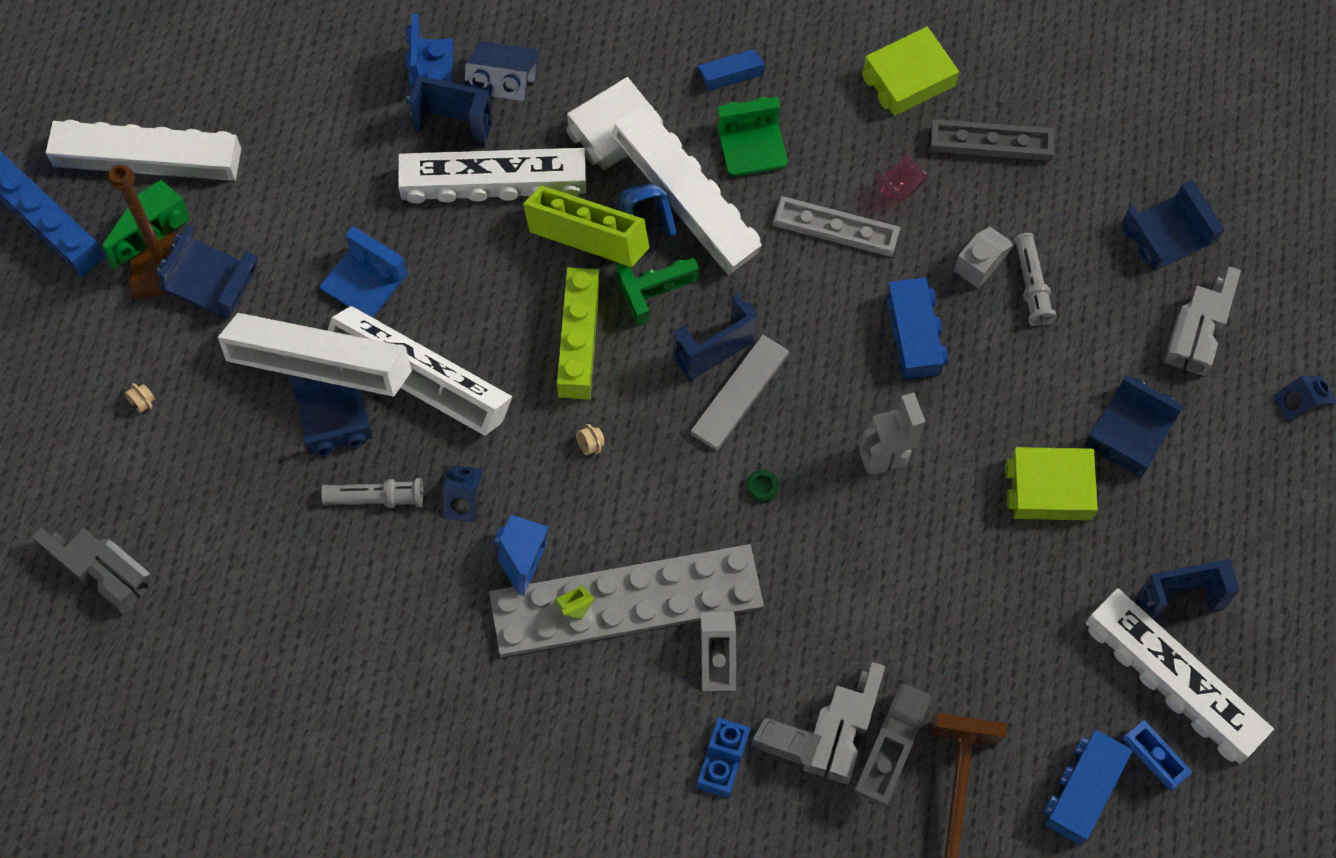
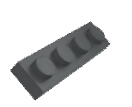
M932 119L930 152L1052 161L1054 157V128Z

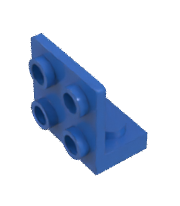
M412 14L411 25H406V41L409 43V51L405 52L406 70H408L409 86H414L417 75L453 83V39H423L418 14Z
M353 226L345 235L349 251L323 281L320 288L321 291L346 307L352 306L374 318L407 277L408 273L402 256Z

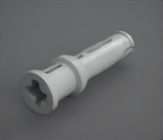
M1022 233L1016 236L1014 240L1026 286L1023 298L1025 302H1028L1030 315L1028 321L1031 326L1051 324L1057 319L1056 311L1052 310L1050 304L1051 289L1048 285L1044 284L1034 241L1035 237L1032 233Z
M416 478L414 482H395L394 479H388L384 484L323 485L321 493L323 506L385 504V507L395 508L396 505L415 504L416 507H422L423 481L422 478Z

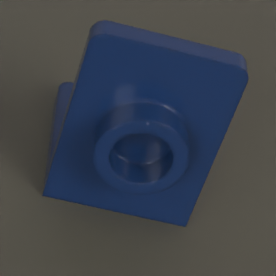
M1300 376L1274 394V398L1287 421L1295 420L1314 406H1332L1336 404V399L1322 376ZM1292 391L1298 392L1302 400L1300 407L1296 410L1290 409L1286 403V398Z
M450 467L443 486L444 519L475 522L477 489L482 477V468ZM456 498L464 499L469 504V510L464 513H458L452 509L451 501Z

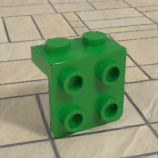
M759 97L753 101L742 103L729 102L717 107L716 126L729 176L737 177L786 168L788 159L779 127L780 104L778 97Z

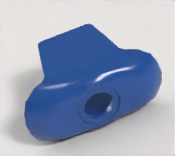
M640 184L620 192L617 200L618 211L633 215V205L653 197L665 235H677L668 195L660 186L656 184Z

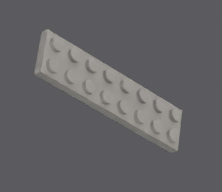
M751 544L529 584L524 596L519 595L514 587L489 591L500 657L700 621V612H734V614L764 609ZM579 586H585L593 596L594 602L583 619L565 616L556 606L555 598Z

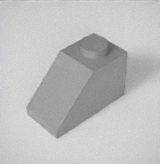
M988 227L977 233L959 254L954 272L977 288H980L1015 246V243L993 228Z
M700 612L702 691H736V625L734 612Z

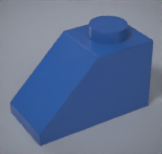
M511 515L506 526L499 527L495 538V545L499 546V563L516 592L524 596L544 553L547 543L548 526Z

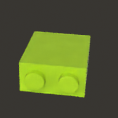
M927 26L867 55L862 75L867 85H873L877 90L881 106L884 109L889 108L892 114L896 116L955 87L959 70Z
M1015 447L1011 459H1006V478H1012V489L1007 491V508L1013 509V519L1092 520L1098 511L1094 449Z

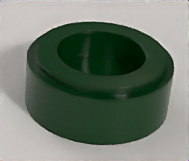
M757 470L748 477L746 491L752 500L759 503H767L777 496L779 481L772 472Z

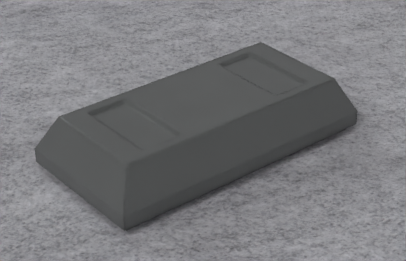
M765 717L752 740L751 746L806 767L822 736Z

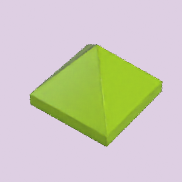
M579 586L555 598L554 602L565 616L583 619L594 602V598L585 586Z

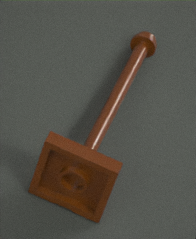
M116 165L109 171L108 181L112 188L121 192L147 246L145 250L131 258V295L133 298L169 294L159 289V276L156 275V271L163 258L168 259L172 253L171 245L178 233L168 234L158 241L133 188L135 181L133 171L125 165Z
M937 713L930 721L929 735L952 738L958 744L944 858H959L972 746H976V743L997 746L1006 738L1007 723Z

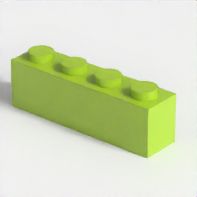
M542 185L523 203L530 233L633 267L649 249L645 221L642 218Z
M567 267L557 379L558 398L589 400L591 398L600 287L599 269Z

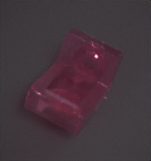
M908 154L885 175L880 172L876 176L882 182L879 189L890 200L895 197L901 202L907 200L930 178Z

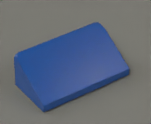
M753 49L697 65L708 92L763 76L765 65Z
M1145 720L1122 738L1170 792L1192 773L1188 766Z

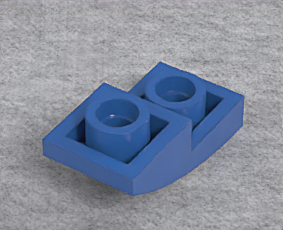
M722 718L717 719L697 781V789L729 799L749 736L750 727Z

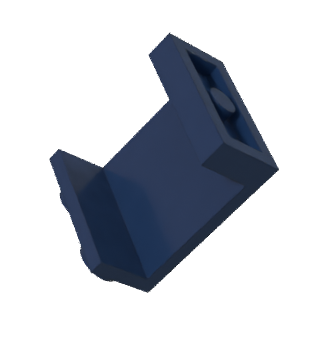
M480 41L466 62L464 85L487 90L492 97L525 101L527 81L536 82L540 50Z
M417 75L414 86L408 88L406 95V104L410 105L409 119L413 120L414 130L421 132L427 112L470 121L473 144L485 147L493 123L489 91Z
M1193 180L1181 184L1175 197L1140 213L1136 211L1134 206L1128 208L1122 221L1125 235L1129 239H1134L1139 247L1138 252L1141 260L1145 264H1150L1154 271L1217 243L1225 230Z
M187 225L183 234L178 233L175 236L171 245L172 253L169 258H163L157 268L156 275L159 276V289L229 320L257 269L258 256L246 251L241 260L195 240L194 227Z
M738 293L732 296L730 317L732 325L700 345L696 343L685 326L673 332L672 357L689 381H692L753 343L757 317L754 307L749 301L744 302Z
M289 375L305 434L304 441L309 454L315 453L317 456H325L333 453L337 447L347 445L348 447L355 448L364 445L367 442L366 440L373 438L360 389Z
M1126 375L1084 446L1094 449V452L1142 478L1184 406L1178 404L1172 396L1160 394L1149 388L1143 380Z
M1226 559L1151 574L1138 592L1135 604L1156 621L1168 605L1165 597L1166 594L1203 587L1210 611L1215 612L1224 610L1240 589L1231 560Z

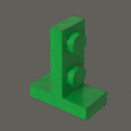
M694 258L687 261H675L669 267L658 271H646L636 279L630 266L614 262L615 276L637 327L649 323V309L645 302L646 299L697 282L699 276V268Z

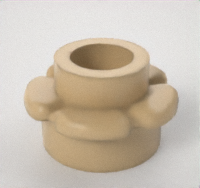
M132 383V388L125 392L128 401L132 406L134 403L137 405L138 408L136 410L140 414L146 409L151 410L153 408L151 402L155 400L151 391L144 384L138 387L137 384Z
M586 424L584 429L577 431V442L583 454L595 453L596 455L601 452V446L604 445V437L599 428Z

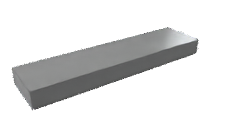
M784 196L780 197L772 226L890 257L893 256L900 227Z
M762 335L692 428L691 435L718 451L788 357L789 350Z

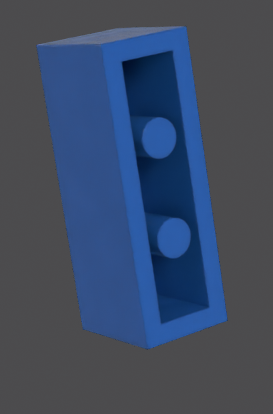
M926 277L889 282L886 297L903 380L941 375L944 364L948 363L946 346L940 345L939 335L942 334V327L939 316H934L933 307L936 305L934 289L928 287Z
M1096 729L1089 739L1083 736L1073 753L1079 757L1074 768L1068 765L1058 782L1064 786L1059 797L1052 795L1043 811L1044 814L1048 815L1044 825L1082 846L1088 840L1133 750Z

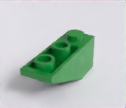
M162 180L137 195L158 241L190 220L184 199ZM129 208L126 209L102 245L109 266L113 270L147 248Z

